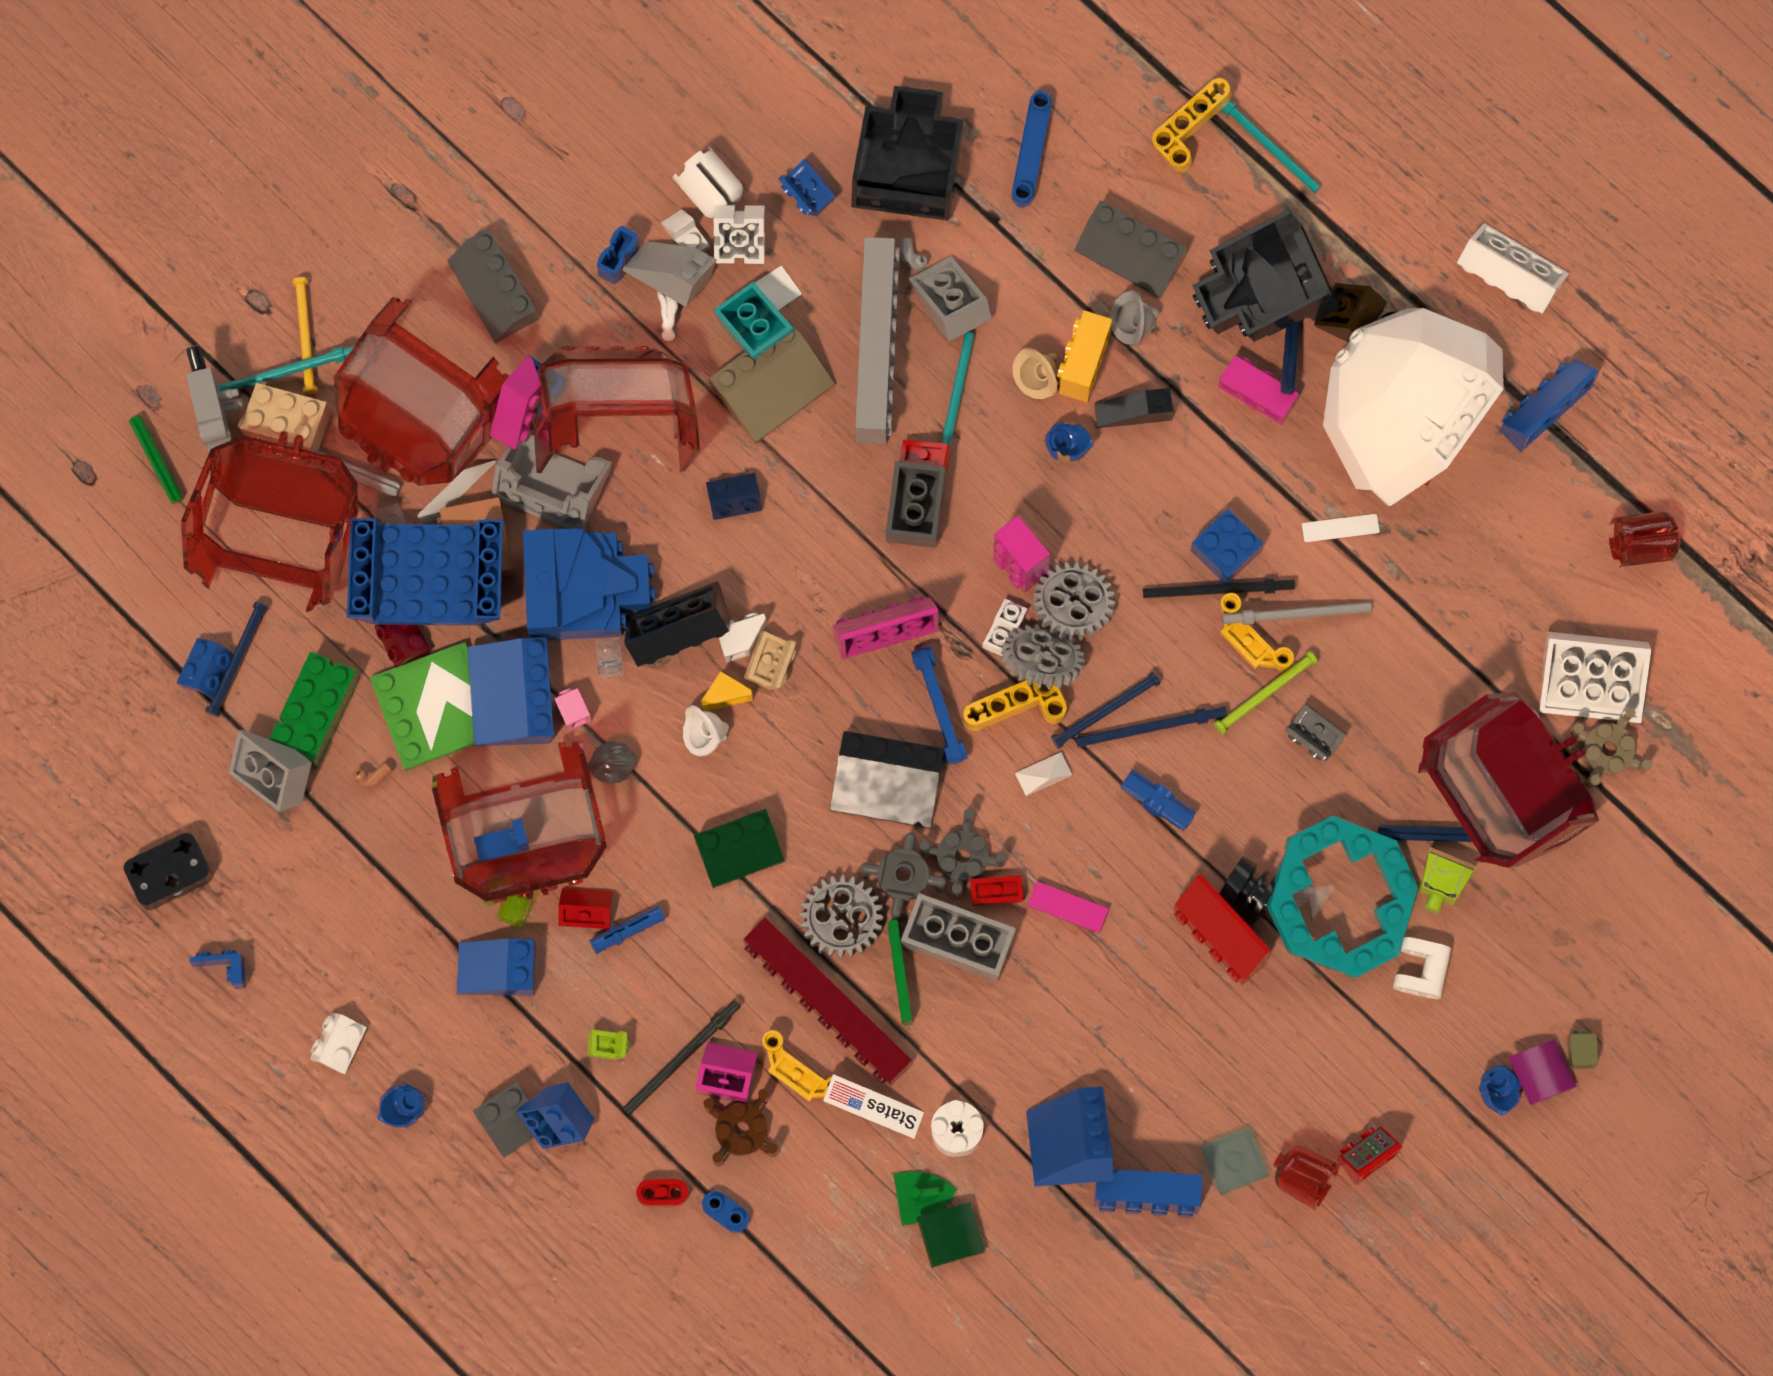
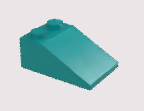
M754 281L713 310L721 327L753 359L794 332L793 327Z

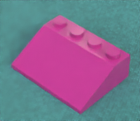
M918 596L910 599L907 604L900 606L899 603L890 604L885 607V610L876 613L874 610L866 611L860 615L861 617L852 620L850 617L842 618L832 625L833 634L842 660L938 632V609L930 597L923 598V596Z

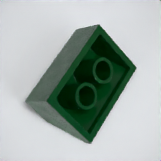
M766 809L694 835L696 846L712 888L785 862Z

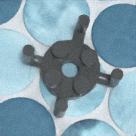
M972 809L964 811L962 830L947 834L939 847L930 846L927 840L920 842V853L924 856L936 857L942 872L954 881L952 896L956 899L962 896L964 882H969L970 879L978 877L985 871L987 865L1003 867L1006 864V854L1004 852H998L996 856L988 855L984 839L972 832L974 821ZM960 850H966L970 854V859L965 863L958 862L955 858L956 853Z
M913 833L906 835L903 849H897L888 854L879 865L863 863L860 867L863 878H869L871 874L878 875V882L882 892L893 899L891 919L898 922L902 918L903 902L916 899L919 893L922 894L927 885L936 886L939 892L946 890V879L941 876L930 875L924 859L917 852L913 851L916 845V837ZM903 868L909 870L911 873L909 880H898L896 877L898 870Z

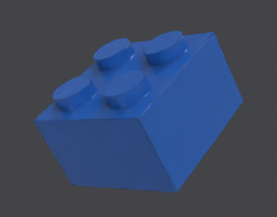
M1227 509L1192 542L1190 551L1224 584H1227L1262 552L1264 543Z

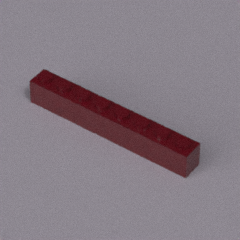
M766 918L743 939L746 945L744 950L753 959L758 957L764 963L763 969L771 977L777 975L783 981L780 984L783 989L790 995L795 993L801 999L799 1004L807 1012L814 1011L819 1016L817 1019L819 1024L827 1031L831 1028L837 1034L836 1040L844 1048L848 1046L856 1052L854 1055L856 1060L864 1067L868 1064L874 1070L872 1075L881 1084L886 1082L892 1086L912 1066V1059Z

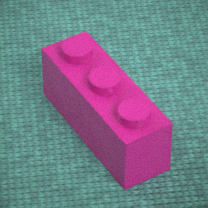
M1236 355L1222 374L1218 384L1220 389L1280 425L1284 423L1299 397L1296 388L1291 395L1283 394L1280 391L1281 382L1276 380L1272 373L1267 370L1261 371L1254 367V364L1245 357L1239 358Z

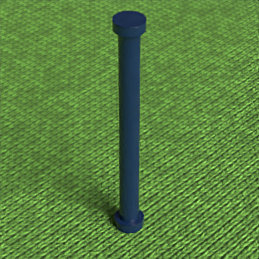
M254 602L252 606L254 610L210 707L207 706L205 712L211 716L219 717L221 713L219 709L263 613H266L268 607L261 603Z
M1154 672L1149 673L1148 678L1058 735H1052V742L1057 749L1062 748L1063 743L1152 686H1159L1160 681Z

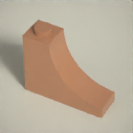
M499 497L440 509L441 517L436 518L437 525H477V520H503L502 570L505 577L515 575Z

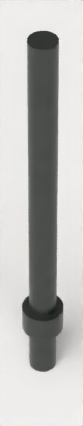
M733 1000L720 1014L717 1012L710 1019L711 1022L622 1109L630 1116L718 1029L721 1031L728 1024L727 1020L741 1006Z

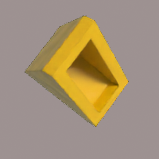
M720 671L701 700L703 711H710L753 701L751 689Z

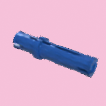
M656 906L617 927H614V925L609 927V931L590 939L589 942L597 955L616 944L619 946L623 944L622 941L661 921H665V917L660 907Z

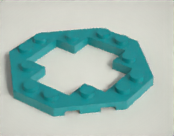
M1329 816L1288 837L1284 846L1285 853L1282 862L1279 863L1275 876L1274 890L1267 903V909L1288 953L1310 960L1312 963L1327 969L1341 972L1350 978H1357L1399 956L1418 891V885L1397 841L1336 816ZM1341 841L1350 863H1354L1370 854L1373 855L1393 897L1392 900L1373 909L1383 934L1346 953L1335 931H1331L1313 941L1292 894L1313 884L1302 860Z

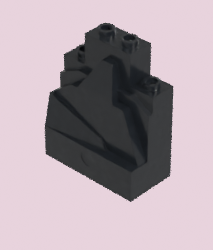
M894 86L890 110L881 107L865 106L852 177V208L949 221L963 134V120L954 117H941L943 92L932 89H916L909 86Z
M1290 209L1209 250L1213 258L1209 261L1215 274L1192 285L1195 290V294L1192 295L1198 308H1203L1205 315L1202 316V319L1208 329L1212 328L1217 334H1220L1238 324L1243 336H1248L1253 342L1267 335L1271 336L1304 318H1311L1313 321H1316L1340 308L1302 223Z

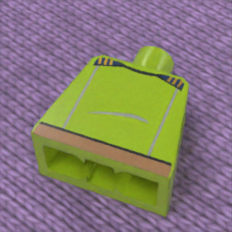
M1431 847L1426 858L1420 892L1429 896L1424 908L1438 914L1443 902L1453 905L1471 878L1476 865Z

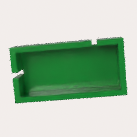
M310 651L279 716L282 723L276 722L269 740L295 749L312 762L311 766L318 769L360 679L357 670L335 662L333 665L331 659Z

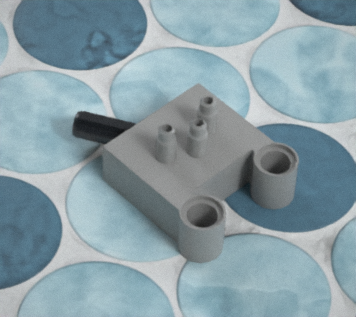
M199 345L191 346L186 349L192 372L186 373L202 442L207 445L211 462L236 456L226 413L242 408L243 401L241 398L232 399L239 396L237 388L220 391L211 368L206 367L201 347Z

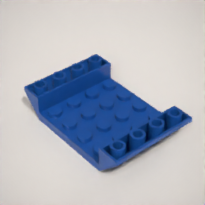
M351 518L347 618L375 625L477 626L500 620L503 520H477V525L378 524L376 519Z

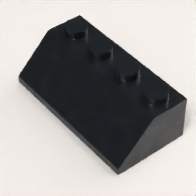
M716 581L627 616L624 644L637 667L653 664L660 658L676 655L681 650L691 646H699L704 641L720 638L727 632H730V616L719 582Z

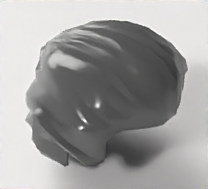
M609 741L596 748L587 768L601 782L607 784L619 783L627 779L635 768L636 757L626 744Z

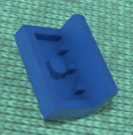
M803 159L787 176L781 175L778 178L783 184L781 186L782 190L788 196L794 197L798 202L796 204L797 208L804 215L818 216L837 197L836 193L807 159Z
M197 638L176 683L181 687L199 691L207 697L213 698L233 653L219 643Z

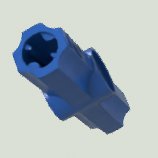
M1134 769L1121 785V789L1140 801L1148 812L1156 817H1163L1183 832L1196 815L1194 810L1176 799L1169 789L1161 784H1154Z

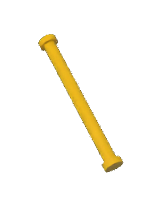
M298 277L293 279V286L296 287L302 360L312 358L306 296L308 279ZM313 368L304 370L305 386L302 388L303 394L313 395L318 393L317 386L314 383Z

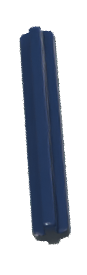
M1300 321L1287 327L1285 332L1280 390L1283 394L1291 395L1295 389Z
M1379 825L1377 830L1378 834L1393 840L1472 842L1463 827Z

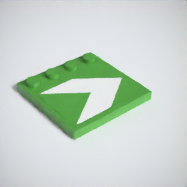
M465 642L370 677L404 771L474 746L468 652Z

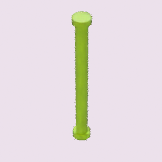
M1311 651L1306 652L1305 657L1221 721H1215L1213 724L1216 730L1221 735L1225 734L1228 727L1310 665L1315 666L1318 663L1317 658Z

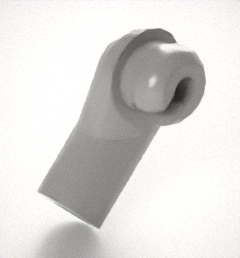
M911 238L901 239L902 262L915 271L923 270L927 265L926 257L924 255L921 257V255L913 252V241Z

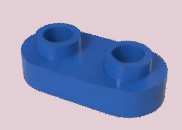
M711 1191L704 1196L702 1208L707 1216L732 1233H741L747 1229L750 1219L743 1207L719 1191ZM714 1199L720 1202L717 1208L710 1206V1202ZM733 1215H739L741 1221L733 1223L731 1221Z

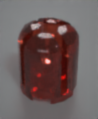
M1662 511L1615 517L1610 522V525L1615 524L1614 538H1609L1610 550L1613 560L1619 559L1621 563L1619 567L1666 562L1672 560L1678 553L1681 543L1680 533L1673 532V530L1678 529V525L1670 513Z

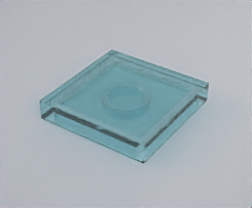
M1249 1127L1201 1146L1220 1195L1269 1177Z

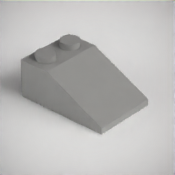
M647 241L623 267L622 271L686 307L710 281L716 259L694 247Z
M952 256L909 278L911 286L935 325L949 342L992 319L987 298Z
M239 730L228 773L278 812L302 805L312 762L293 748L245 730Z

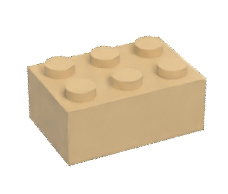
M256 383L240 430L247 439L305 455H316L332 411L327 402Z

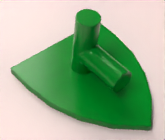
M924 1172L893 1174L902 1226L918 1223L916 1218L918 1216L944 1209L957 1191L947 1181L933 1174Z

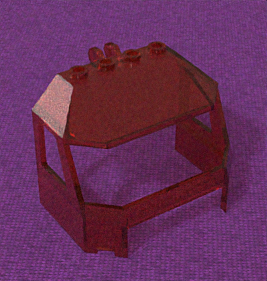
M285 431L280 433L278 443L241 436L211 448L181 520L184 569L191 575L196 573L203 579L202 584L208 589L217 568L222 567L313 589L306 612L313 610L315 605L322 604L324 606L329 604L340 579L350 544V520L358 516V483L341 458L302 449L304 443L302 435L295 437L294 447L287 446L288 432ZM210 472V480L202 500L201 491ZM215 488L236 506L329 527L330 542L324 555L325 569L316 571L223 549L204 533V525ZM344 523H347V527L343 537Z

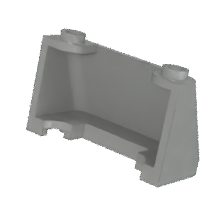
M532 430L529 440L526 443L522 442L516 450L507 446L495 467L492 486L494 497H499L502 503L563 528L583 529L608 478L612 462L601 457H591L585 466L541 448L542 439L534 430Z

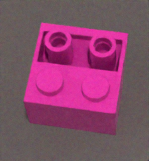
M707 1043L695 1088L697 1094L748 1104L758 1053Z

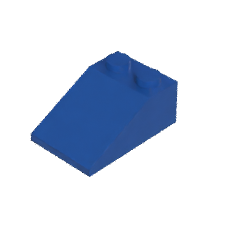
M499 939L459 943L457 994L534 996L536 943L534 939Z

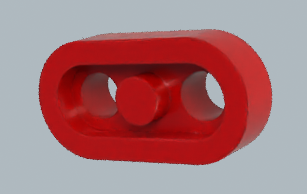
M647 1179L637 1186L636 1196L638 1201L647 1207H671L684 1204L688 1199L689 1191L687 1185L679 1179ZM649 1189L655 1192L652 1198L645 1197V1192ZM674 1189H678L681 1192L677 1198L671 1196V1192Z

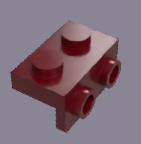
M375 625L376 635L382 641L388 658L393 662L395 668L404 665L407 661L426 656L431 651L418 625Z

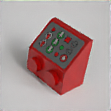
M1382 1126L1376 1130L1371 1127L1360 1136L1363 1140L1356 1145L1350 1142L1340 1150L1342 1155L1339 1156L1337 1161L1355 1185L1395 1158L1403 1148Z

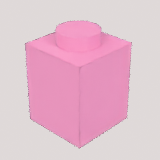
M571 688L560 692L557 698H554L568 731L592 721L578 688L575 690Z

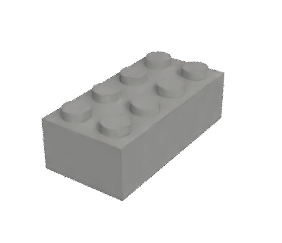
M919 893L903 933L901 947L998 982L1015 937L1016 928Z

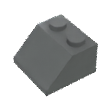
M517 1082L473 1110L503 1158L534 1138L516 1113L521 1106L529 1101Z

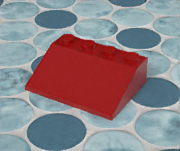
M1199 874L1175 903L1173 909L1175 911L1174 916L1183 926L1187 924L1193 931L1191 935L1200 945L1204 943L1210 949L1208 953L1216 963L1222 962L1228 969L1226 970L1227 975L1235 983L1239 981L1244 985L1266 965L1271 950L1209 882Z

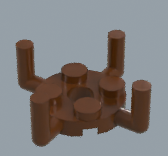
M761 1089L758 1092V1099L753 1106L745 1103H735L722 1110L714 1104L711 1098L704 1100L705 1110L717 1119L715 1133L722 1147L719 1152L714 1153L712 1156L715 1166H722L730 1154L743 1156L753 1154L760 1149L770 1157L778 1155L777 1145L766 1141L767 1123L761 1113L769 1101V1093L766 1089ZM739 1123H745L749 1127L748 1134L743 1137H739L734 1133V1128Z

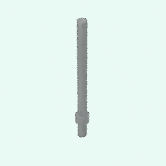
M1371 602L1256 612L1250 609L1241 610V613L1222 614L1221 619L1222 624L1242 623V625H1253L1254 622L1368 613L1372 611Z

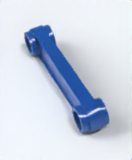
M1044 91L1035 92L1029 102L1012 188V200L1018 207H1027L1034 199L1052 106L1051 97ZM1042 100L1045 101L1047 104L1043 107H1039L1035 105V102ZM1024 191L1027 192L1029 196L1026 198H1020L1016 194L1018 192Z
M931 646L917 648L911 652L912 660L916 671H922L946 745L942 746L948 765L963 762V760L968 759L963 741H957L932 666L936 665L932 648Z

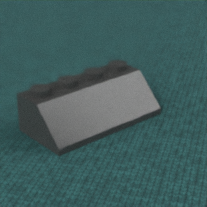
M1100 200L1087 221L1076 245L1075 252L1161 298L1184 261L1187 248Z
M489 229L466 240L447 260L494 343L539 320L535 307Z

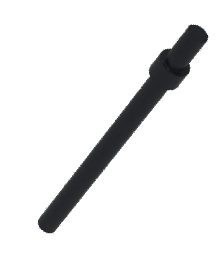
M1274 578L1264 579L1262 582L1143 588V598L1246 592L1273 594L1275 591L1295 590V580L1274 581Z

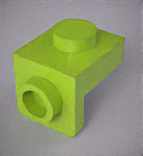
M589 1031L587 1057L618 1060L626 1056L629 1050L627 1032Z

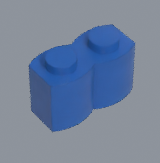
M620 226L613 233L610 239V246L600 254L597 261L599 277L612 284L618 283L625 274L622 271L623 267L639 250L637 233L624 226Z

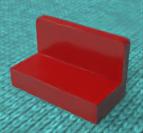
M562 888L558 905V926L609 929L611 925L613 892L607 890Z

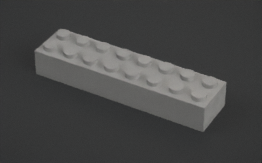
M865 237L855 427L856 443L886 444L887 436L892 435V414H888V412H893V390L889 389H894V366L890 365H895V342L891 341H896L899 283L898 271L894 270H899L900 262L899 247H895V238Z

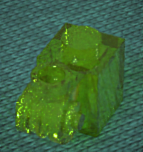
M492 878L489 883L484 884L480 889L482 901L489 906L495 905L499 901L501 906L496 915L498 921L523 930L534 902L532 896L529 895L530 892L520 887H515V890L506 888L505 882Z

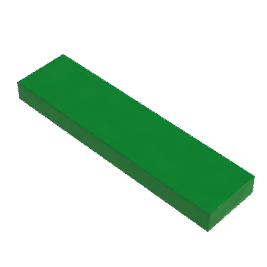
M889 920L887 926L901 1024L907 1026L912 1025L898 921Z

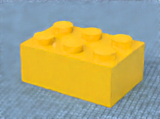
M1085 310L1081 318L1076 317L1072 330V340L1068 341L1065 350L1064 362L1066 363L1061 362L1057 374V385H1060L1059 394L1088 403L1111 335L1112 319Z

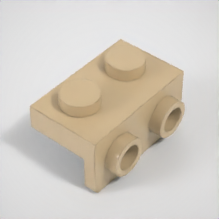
M766 631L760 632L744 679L768 690L779 689L787 679L786 670L788 664L794 659L796 642L793 640L785 641Z

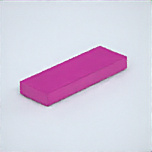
M1038 881L1028 902V907L1098 934H1100L1109 911L1106 907Z

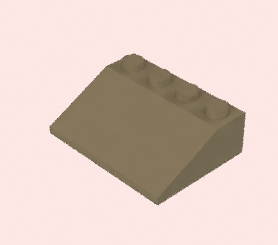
M789 320L787 321L793 327L794 332L755 359L751 358L746 352L742 353L709 378L710 388L755 444L835 386V383L812 349Z

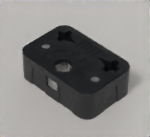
M183 833L127 860L123 867L137 900L144 909L150 911L186 895L190 891L207 885L213 877L198 842L190 833ZM185 845H188L190 851L187 854L183 852ZM139 867L143 869L141 876L137 875V868ZM175 878L177 886L172 888L169 885L170 880Z

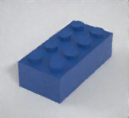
M1113 1169V1181L1095 1182L1094 1207H1099L1101 1212H1115V1208L1125 1209V1213L1141 1214V1210H1149L1152 1215L1166 1216L1167 1212H1178L1179 1217H1193L1194 1213L1198 1214L1201 1207L1202 1175Z

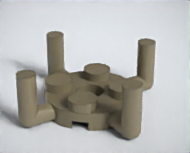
M1628 708L1622 712L1616 724H1601L1589 733L1584 731V726L1581 723H1577L1570 728V734L1583 741L1582 748L1586 752L1584 757L1586 763L1592 769L1586 781V785L1589 788H1594L1600 783L1601 774H1617L1628 766L1641 773L1651 769L1652 762L1650 760L1640 761L1634 757L1635 741L1629 732L1625 730L1630 719L1636 714L1633 708ZM1608 742L1614 745L1615 754L1613 756H1606L1602 752L1604 743Z

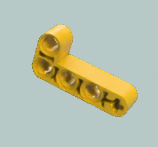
M1216 78L1212 80L1153 133L1152 142L1156 151L1176 172L1183 173L1188 171L1193 163L1190 151L1183 143L1231 100L1230 85L1225 79ZM1215 90H1224V94H1216ZM1199 104L1208 106L1207 110L1203 113H1197L1195 108ZM1182 120L1188 121L1189 125L1187 128L1181 130L1176 127L1178 122ZM1169 137L1171 140L1168 145L1160 146L1158 144L1159 139ZM1177 155H1186L1187 159L1181 164L1174 162Z
M1025 680L966 706L963 713V722L970 731H979L1039 705L1047 722L1059 724L1066 716L1067 706L1060 689L1055 685L1051 686L1050 691L1041 692L1037 687V683L1033 682L1029 686L1027 685L1028 680ZM1018 693H1025L1028 699L1025 702H1018L1014 696ZM998 702L1002 703L1005 709L1001 712H995L991 706ZM1055 705L1060 707L1062 712L1058 715H1052L1049 713L1048 708ZM984 707H986L987 715L989 717H986V712L984 713ZM971 713L979 716V720L970 719Z

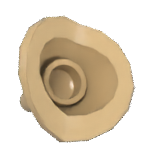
M1032 348L1022 349L1016 355L1012 366L1013 377L1017 387L1025 395L1034 399H1046L1054 396L1057 392V355L1055 353H1039Z

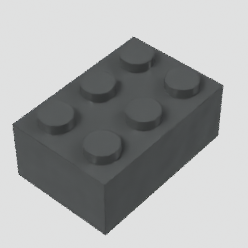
M895 461L886 527V542L936 548L945 483V467Z

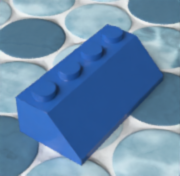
M1576 359L1570 364L1563 363L1556 370L1555 373L1557 375L1551 381L1547 378L1537 388L1539 390L1538 393L1533 397L1528 395L1519 404L1521 408L1517 412L1511 411L1502 419L1503 425L1500 432L1522 452L1592 389L1599 374L1595 368Z

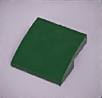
M971 1202L916 1217L931 1268L985 1252Z

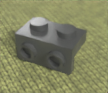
M1309 704L1304 705L1293 722L1285 729L1289 733L1288 738L1298 745H1305L1310 749L1308 751L1309 754L1320 761L1321 759L1326 761L1331 758L1347 736L1345 731Z

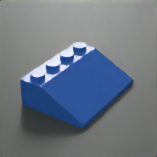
M520 638L468 647L474 747L551 743L554 732L547 638Z
M1103 1086L1077 1088L1026 1111L1034 1187L1113 1181V1157Z

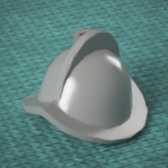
M1130 290L1122 293L1115 300L1111 308V329L1118 340L1126 345L1136 346L1140 342L1141 337L1150 333L1154 328L1155 318L1158 317L1159 310L1143 302L1141 296L1136 291Z

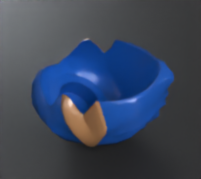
M1069 421L1056 423L1047 432L1044 440L1051 456L1064 463L1080 460L1094 445L1086 428L1079 423Z

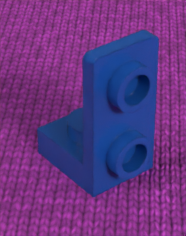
M522 818L512 821V828L474 838L480 862L530 850Z
M236 950L221 951V955H211V952H198L195 957H189V963L193 967L231 964V966L226 968L227 981L231 982L235 989L245 988L244 957L241 953H237Z

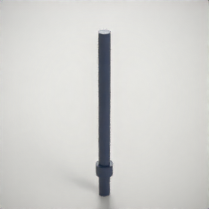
M1226 707L1209 710L1202 708L1194 710L1195 713L1076 737L1077 747L1197 723V725L1208 723V720L1226 717Z

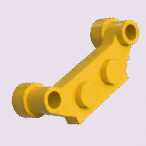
M1228 593L1222 597L1220 607L1223 614L1239 613L1241 599L1238 595ZM1232 605L1234 608L1228 609L1226 606ZM1242 623L1223 624L1224 629L1221 630L1220 634L1254 669L1267 667L1284 671L1292 665L1294 654L1289 648L1281 647L1274 651L1250 625H1242ZM1279 659H1285L1286 663H1281Z
M771 1030L766 1032L762 1038V1043L765 1050H767L771 1065L768 1073L808 1102H811L814 1098H824L832 1077L824 1080L784 1051L782 1047L783 1037L778 1031ZM776 1040L778 1044L772 1047L769 1045V1042Z

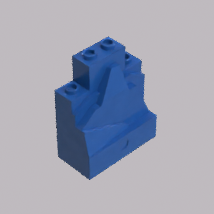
M585 529L523 531L527 630L530 638L546 637L547 641L622 636V628H626V613L621 612L642 611L650 608L651 602H656L655 587H650V578H654V563H649L648 555L618 556L623 555L622 540L617 539L616 532L587 533Z

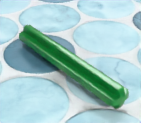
M140 415L132 417L129 423L172 504L183 500V496Z

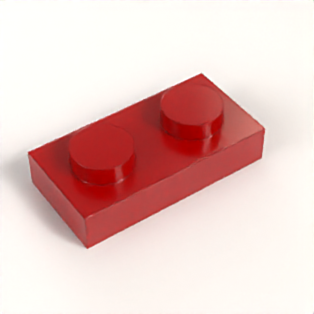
M903 440L899 462L945 467V470H948L952 446L944 443Z
M1021 875L970 879L972 906L1023 902Z

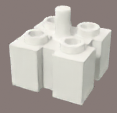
M715 205L714 259H716V263H734L735 258H744V264H764L765 206L745 205L744 211H735V205Z

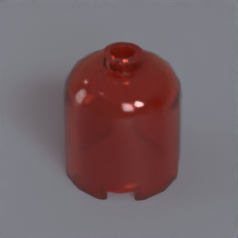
M1294 1146L1285 1155L1280 1153L1273 1164V1167L1277 1168L1275 1172L1277 1187L1314 1211L1317 1206L1321 1205L1331 1188L1327 1184L1332 1175L1337 1176L1340 1169L1338 1163L1303 1146Z

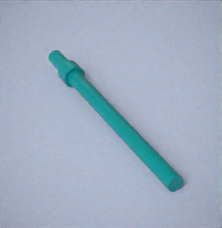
M1230 100L1221 111L1235 119L1315 194L1321 186L1239 111L1236 103Z
M969 332L965 333L941 440V443L951 445L975 336Z
M360 343L346 348L342 346L332 349V352L221 384L219 388L220 391L235 388L239 390L256 385V383H263L334 361L340 363L346 361L348 357L365 353L364 346Z

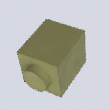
M1575 1030L1574 1034H1570L1567 1038L1569 1069H1595L1598 1065L1597 1034H1589V1030Z

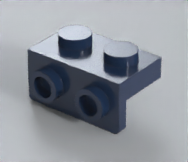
M755 473L706 482L714 520L762 511Z

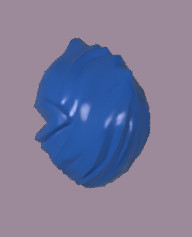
M1501 1064L1493 1066L1482 1075L1479 1091L1485 1105L1500 1115L1510 1112L1517 1106L1522 1097L1520 1093L1521 1084L1516 1073L1507 1066Z
M406 1083L388 1088L380 1098L378 1120L396 1128H407L415 1124L424 1114L426 1100L423 1092L419 1088Z

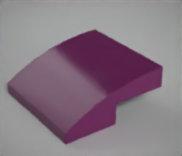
M1555 1040L1532 1047L1508 1058L1530 1105L1545 1101L1577 1087Z

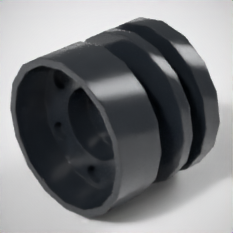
M1243 856L1233 869L1219 894L1232 909L1237 903L1242 905L1239 912L1241 918L1244 917L1248 909L1251 910L1252 913L1247 922L1254 925L1267 911V903L1269 897L1272 896L1275 886V876L1269 885L1265 883L1270 873L1266 870L1259 878H1256L1254 874L1257 864Z

